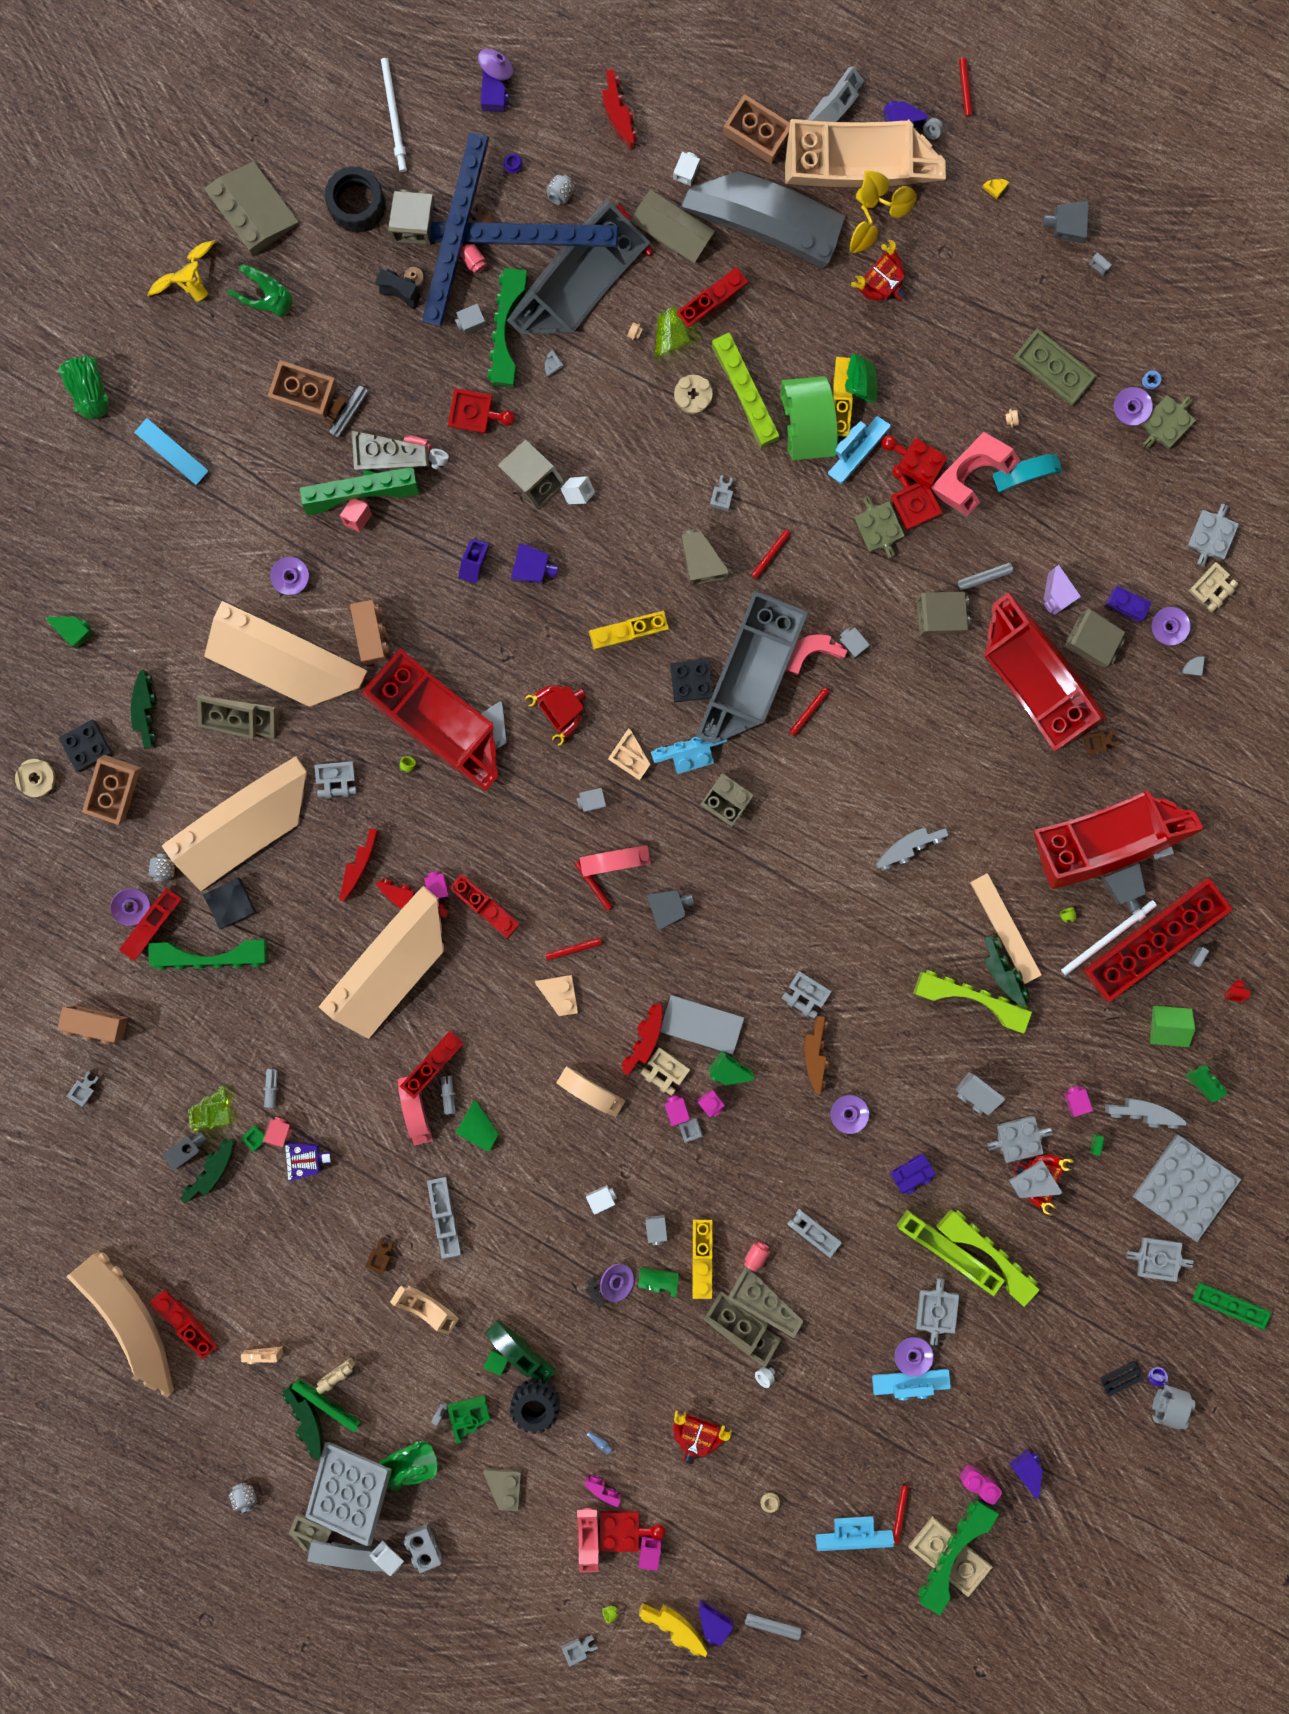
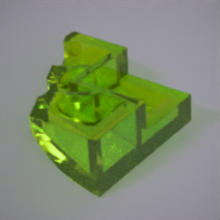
M676 306L658 315L655 358L671 353L672 350L690 343L682 320L676 314L678 311Z
M224 1086L219 1087V1090L211 1096H206L199 1104L193 1105L188 1109L189 1128L191 1130L197 1131L231 1125L228 1098Z

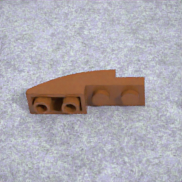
M818 1015L815 1017L813 1034L805 1033L804 1059L811 1086L814 1092L820 1095L821 1091L825 1090L826 1079H823L824 1072L828 1071L829 1060H826L825 1055H819V1051L823 1052L824 1040H821L822 1032L826 1033L827 1021H824L825 1017Z

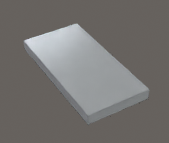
M671 995L660 1032L733 1054L744 1017Z

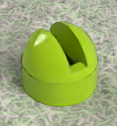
M410 756L402 757L400 769L406 771V773L412 772L416 764L415 759Z
M1074 907L1064 909L1059 913L1065 923L1076 920Z
M615 1606L603 1608V1616L607 1623L614 1622L619 1616V1613L615 1612L618 1610Z

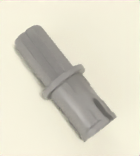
M267 1069L266 1085L263 1087V1090H265L264 1107L267 1108L276 1107L277 1090H279L277 1088L278 1070Z
M446 1076L440 1077L442 1094L440 1096L443 1097L444 1114H454L456 1112L454 1101L456 1093L453 1091L452 1076H447V1084Z

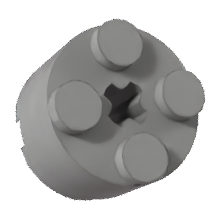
M1164 1385L1165 1388L1157 1391L1153 1401L1152 1409L1155 1410V1415H1152L1153 1420L1156 1423L1177 1430H1185L1189 1424L1190 1413L1195 1408V1400H1192L1190 1393Z

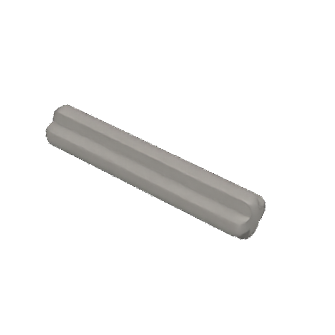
M358 386L330 429V433L333 436L340 437L368 394L364 387Z
M1007 563L958 581L959 589L965 590L1013 572V567L1011 563Z
M747 1614L745 1624L754 1628L799 1640L802 1631L797 1627L752 1614Z

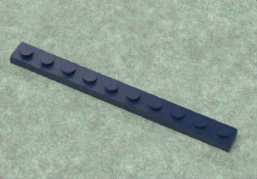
M469 133L422 322L439 327H442L490 139L486 135Z
M432 222L430 239L432 243H442L447 222ZM468 223L463 244L618 247L619 227L615 225Z

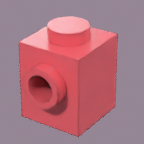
M362 499L350 500L340 514L343 524L358 532H361L372 516L368 503Z
M275 1117V1120H269L263 1143L279 1148L283 1147L284 1142L289 1140L292 1131L289 1130L290 1125L286 1124L285 1119Z

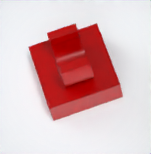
M1236 980V983H1233L1225 992L1224 999L1244 1003L1250 996V990L1243 989L1244 981Z

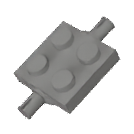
M1221 504L1218 514H1212L1205 510L1201 511L1187 547L1195 549L1201 554L1197 565L1201 564V567L1205 566L1208 557L1225 559L1239 525L1225 517L1229 508L1228 505Z
M1029 1116L997 1124L998 1141L989 1142L987 1146L989 1151L1000 1148L1005 1162L1008 1163L1043 1154L1042 1137L1053 1134L1051 1127L1039 1130L1035 1117Z
M1142 1237L1139 1252L1127 1251L1128 1255H1126L1127 1259L1138 1260L1137 1275L1140 1277L1177 1282L1181 1266L1193 1268V1260L1182 1259L1181 1242Z
M937 1278L936 1290H920L916 1329L927 1330L931 1333V1345H938L939 1334L945 1332L955 1333L959 1294L944 1291L945 1279Z

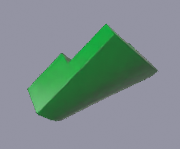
M1200 1065L1196 1070H1189L1184 1076L1211 1103L1220 1100L1228 1093L1219 1080L1208 1072L1210 1069L1206 1065Z
M476 1100L473 1101L455 1133L488 1152L499 1135Z
M640 1267L638 1287L657 1293L670 1292L671 1297H676L678 1273Z
M485 1395L447 1404L456 1444L461 1443L462 1438L467 1434L475 1432L479 1425H483L490 1420Z

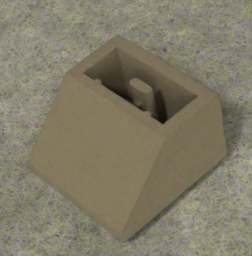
M722 773L700 805L732 827L754 795Z

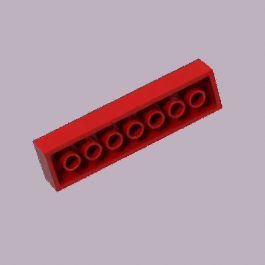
M1210 878L1202 879L1081 971L1102 999L1110 1002L1233 909Z

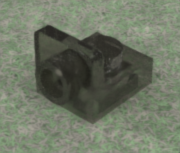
M601 1275L591 1277L586 1282L587 1286H585V1290L599 1308L606 1303L600 1287L596 1288L601 1282Z

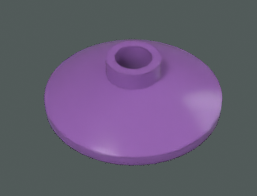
M483 49L479 53L478 62L488 75L498 80H508L513 75L512 64L502 53L493 49Z
M1126 388L1117 395L1114 401L1115 415L1126 425L1135 426L1142 424L1151 415L1152 400L1148 393L1141 388ZM1129 405H1133L1135 407V410L1130 411L1128 408Z
M284 557L273 565L270 578L272 585L277 591L285 595H295L306 587L309 580V572L306 565L300 559ZM289 574H294L293 580H288Z
M1166 607L1156 613L1152 620L1151 628L1154 637L1159 642L1165 645H1176L1184 641L1188 636L1190 621L1186 613L1181 609ZM1171 624L1172 630H1167L1166 625Z
M128 888L114 896L110 909L112 916L117 922L132 926L139 923L150 908V903L142 891ZM128 902L133 903L131 907H126Z
M845 1095L834 1102L830 1113L831 1121L843 1133H857L866 1126L869 1119V1110L861 1098L854 1095ZM851 1110L852 1116L847 1117L846 1111Z
M615 1264L605 1271L600 1282V1290L605 1299L617 1302L624 1299L630 1293L634 1283L631 1269L624 1264Z
M907 1338L900 1342L895 1350V1363L899 1370L906 1375L920 1376L926 1373L932 1365V1349L921 1338ZM915 1352L916 1357L910 1358V1353Z

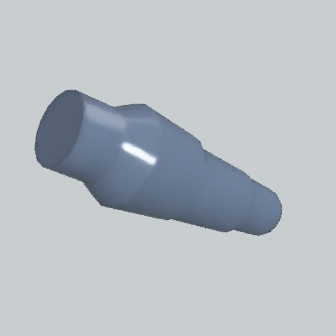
M590 1431L587 1433V1436L596 1444V1447L608 1455L612 1450L608 1442Z

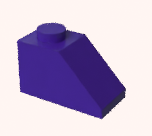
M483 70L482 111L505 112V106H509V94H506L505 86L500 80L491 77Z
M891 101L886 104L883 110L885 122L907 121L909 119L913 123L914 128L924 125L928 119L926 113L904 101Z
M470 539L461 559L459 579L477 583L482 572L489 543Z
M1027 1449L1009 1464L1037 1499L1040 1494L1043 1470L1039 1463L1042 1461L1035 1452L1031 1454Z
M700 1600L698 1606L705 1639L712 1645L717 1644L721 1647L733 1628V1621Z

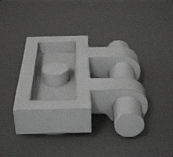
M353 761L315 765L316 784H324L323 790H317L318 798L325 797L329 799L332 796L341 795L349 797V795L357 794L356 786L348 787V781H355ZM341 782L342 788L331 789V783Z
M798 971L789 985V988L794 990L793 995L791 996L785 992L781 999L785 1000L790 1007L794 1006L802 1011L801 1014L808 1015L814 1019L818 1012L813 1010L812 1007L814 1004L822 1007L831 991ZM799 995H802L809 1002L805 1005L797 999Z

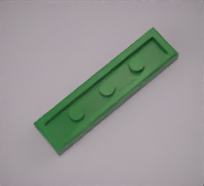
M1198 1282L1192 1300L1263 1330H1265L1272 1313Z
M300 1378L291 1387L352 1432H355L361 1422L323 1394H319L316 1389Z

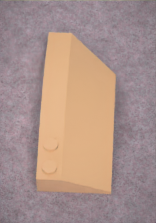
M791 119L785 161V184L822 187H862L864 171L882 173L888 178L889 186L944 181L946 179L945 159L931 148L930 142L914 129V125L909 119L907 121L867 123Z
M223 601L214 616L204 657L309 707L316 706L318 703L326 700H332L349 691L360 689L368 673L367 670Z
M295 756L200 817L162 845L163 849L171 861L200 891H203L246 859L299 825L300 808L304 796L303 789L307 777L306 769L297 756Z
M422 886L354 963L320 1004L319 1008L334 1021L369 1039L444 952V943H442L441 918L438 913V898L426 887Z
M97 1251L72 1271L67 1278L96 1307L112 1329L134 1374L131 1379L135 1381L141 1379L144 1381V1386L154 1391L158 1388L163 1396L168 1397L174 1391L165 1348L159 1332L147 1308L136 1291L123 1277V1272L120 1268L113 1266L105 1253Z

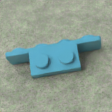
M878 416L868 427L860 421L851 429L850 434L838 444L835 451L840 459L828 472L829 476L843 484L891 429V425Z
M694 737L692 740L685 742H676L672 746L659 747L652 751L651 755L654 763L673 758L676 772L680 774L714 764L710 747L725 743L728 740L726 738L713 744Z
M928 1370L920 1376H909L904 1373L872 1375L874 1395L893 1394L898 1400H909L910 1397L915 1396L919 1399L929 1398V1395H934V1390L950 1389L949 1370Z
M873 1517L834 1519V1533L815 1535L817 1551L894 1547L892 1531H874Z

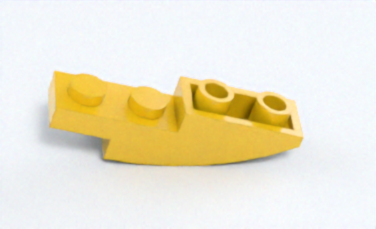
M836 357L832 395L836 411L837 436L849 435L852 411V394L846 392L845 389L850 358Z
M664 611L590 630L589 635L593 649L596 650L666 631L669 628Z
M693 1220L692 1299H712V1220Z
M642 1603L639 1609V1616L644 1622L648 1624L654 1623L662 1631H671V1641L677 1647L683 1648L684 1646L690 1649L692 1654L706 1657L707 1647L703 1639L685 1618L664 1604L661 1610L658 1611Z

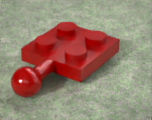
M454 388L447 426L486 434L488 419L499 420L503 425L510 426L515 421V415L509 410L502 413L490 411L492 395Z
M886 436L882 440L884 450H894L904 456L896 469L927 488H930L948 458L917 438H914L908 450L897 444L893 436Z
M897 464L892 469V475L900 480L904 489L892 494L890 498L906 530L908 531L942 515V511L931 489L919 482L911 486L906 474L896 469L899 465Z
M600 1511V1552H639V1536H652L655 1540H661L666 1534V1530L661 1524H655L652 1528H639V1511Z

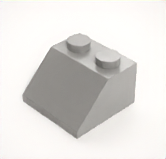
M970 1072L967 1073L955 1089L959 1093L957 1097L965 1103L970 1101L974 1104L972 1108L980 1115L983 1112L989 1115L1005 1100L1004 1097Z

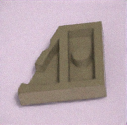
M484 1468V1476L498 1509L518 1511L521 1471Z
M297 1513L289 1534L294 1540L299 1542L304 1552L306 1551L309 1554L312 1540L327 1543L332 1530Z

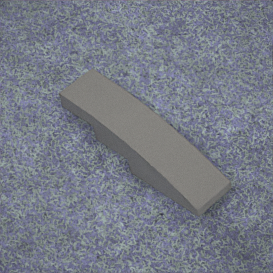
M443 1177L429 1180L427 1185L441 1258L444 1260L462 1256L447 1179Z
M315 1540L311 1542L308 1562L349 1569L385 1572L369 1556L375 1548L353 1543L350 1546L336 1542L331 1544Z

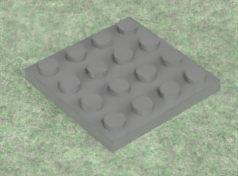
M1176 1134L1132 1197L1198 1242L1241 1179Z
M331 1442L325 1443L305 1518L365 1546H370L373 1541L392 1469Z

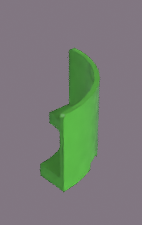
M827 377L782 380L780 397L786 416H790L791 425L787 426V450L792 460L836 456V411Z

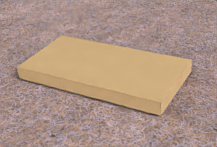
M932 1516L908 1547L935 1569L939 1554L946 1550L948 1546L947 1541L954 1534ZM966 1545L957 1555L952 1565L949 1582L969 1597L993 1567Z

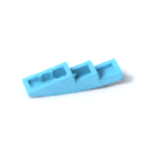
M146 418L134 432L195 485L208 472L203 465L149 419Z

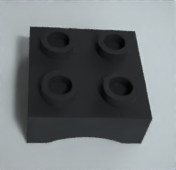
M390 269L387 271L380 270L375 284L379 286V293L384 296L398 297L408 307L414 309L420 298L415 281L407 277L405 279L400 278L395 271Z
M708 659L670 663L674 703L712 698Z
M90 720L58 737L77 772H82L97 763V759L103 755L111 756L114 754L95 720Z
M235 878L203 894L219 929H223L256 913L240 878Z

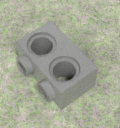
M429 1523L406 1533L404 1544L406 1549L411 1551L413 1556L411 1557L412 1564L415 1569L418 1568L419 1573L442 1564L443 1557ZM419 1536L424 1542L416 1543L414 1537ZM427 1554L431 1560L424 1561L421 1556Z

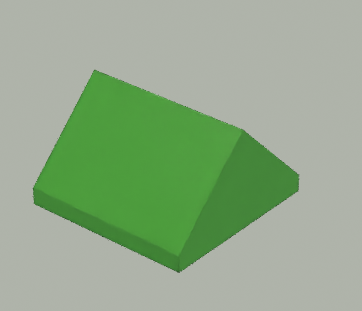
M1153 1006L1150 1044L1189 1047L1195 1032L1192 1009Z

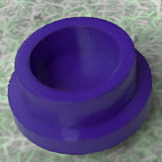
M509 154L505 157L503 165L507 172L515 174L522 169L523 163L517 154Z
M1156 1367L1150 1370L1148 1379L1152 1385L1161 1387L1167 1383L1168 1375L1164 1369Z

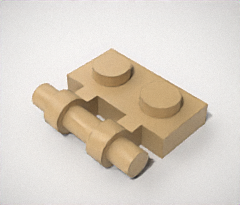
M1215 562L1188 591L1202 604L1209 599L1211 604L1207 609L1213 613L1216 608H1220L1223 605V601L1228 595L1231 596L1235 592L1234 589L1239 584L1235 580L1228 584L1225 580L1230 574ZM1220 586L1223 591L1216 596L1214 592Z
M658 1047L648 1061V1064L654 1068L650 1072L644 1067L640 1074L649 1083L652 1082L657 1085L660 1091L672 1096L675 1089L670 1084L674 1081L680 1085L690 1069ZM658 1071L668 1077L665 1082L656 1076Z
M352 1358L346 1360L318 1381L316 1389L319 1394L331 1390L337 1382L345 1380L353 1372L352 1368L355 1363Z

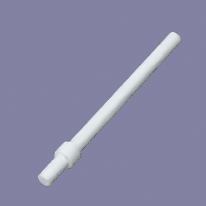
M388 58L381 59L395 142L394 153L398 160L399 171L405 172L407 171L405 161L406 150L402 143Z
M1152 900L1141 909L1135 910L1131 917L1061 969V972L1065 976L1134 923L1143 920L1147 913L1157 907L1156 903Z

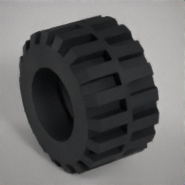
M530 1379L529 1383L524 1381L522 1386L518 1385L513 1393L510 1406V1416L513 1417V1423H518L517 1427L519 1429L524 1428L526 1433L528 1431H532V1434H536L537 1431L543 1433L545 1428L549 1430L552 1424L554 1425L560 1407L558 1392L555 1393L556 1388L554 1386L550 1387V1383L547 1381L542 1383V1379H538V1381ZM538 1401L545 1406V1409L539 1412L531 1411L526 1407L525 1403Z

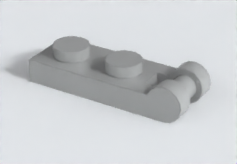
M798 1209L795 1218L787 1224L830 1258L842 1242L801 1209ZM802 1220L807 1222L803 1228L799 1226Z

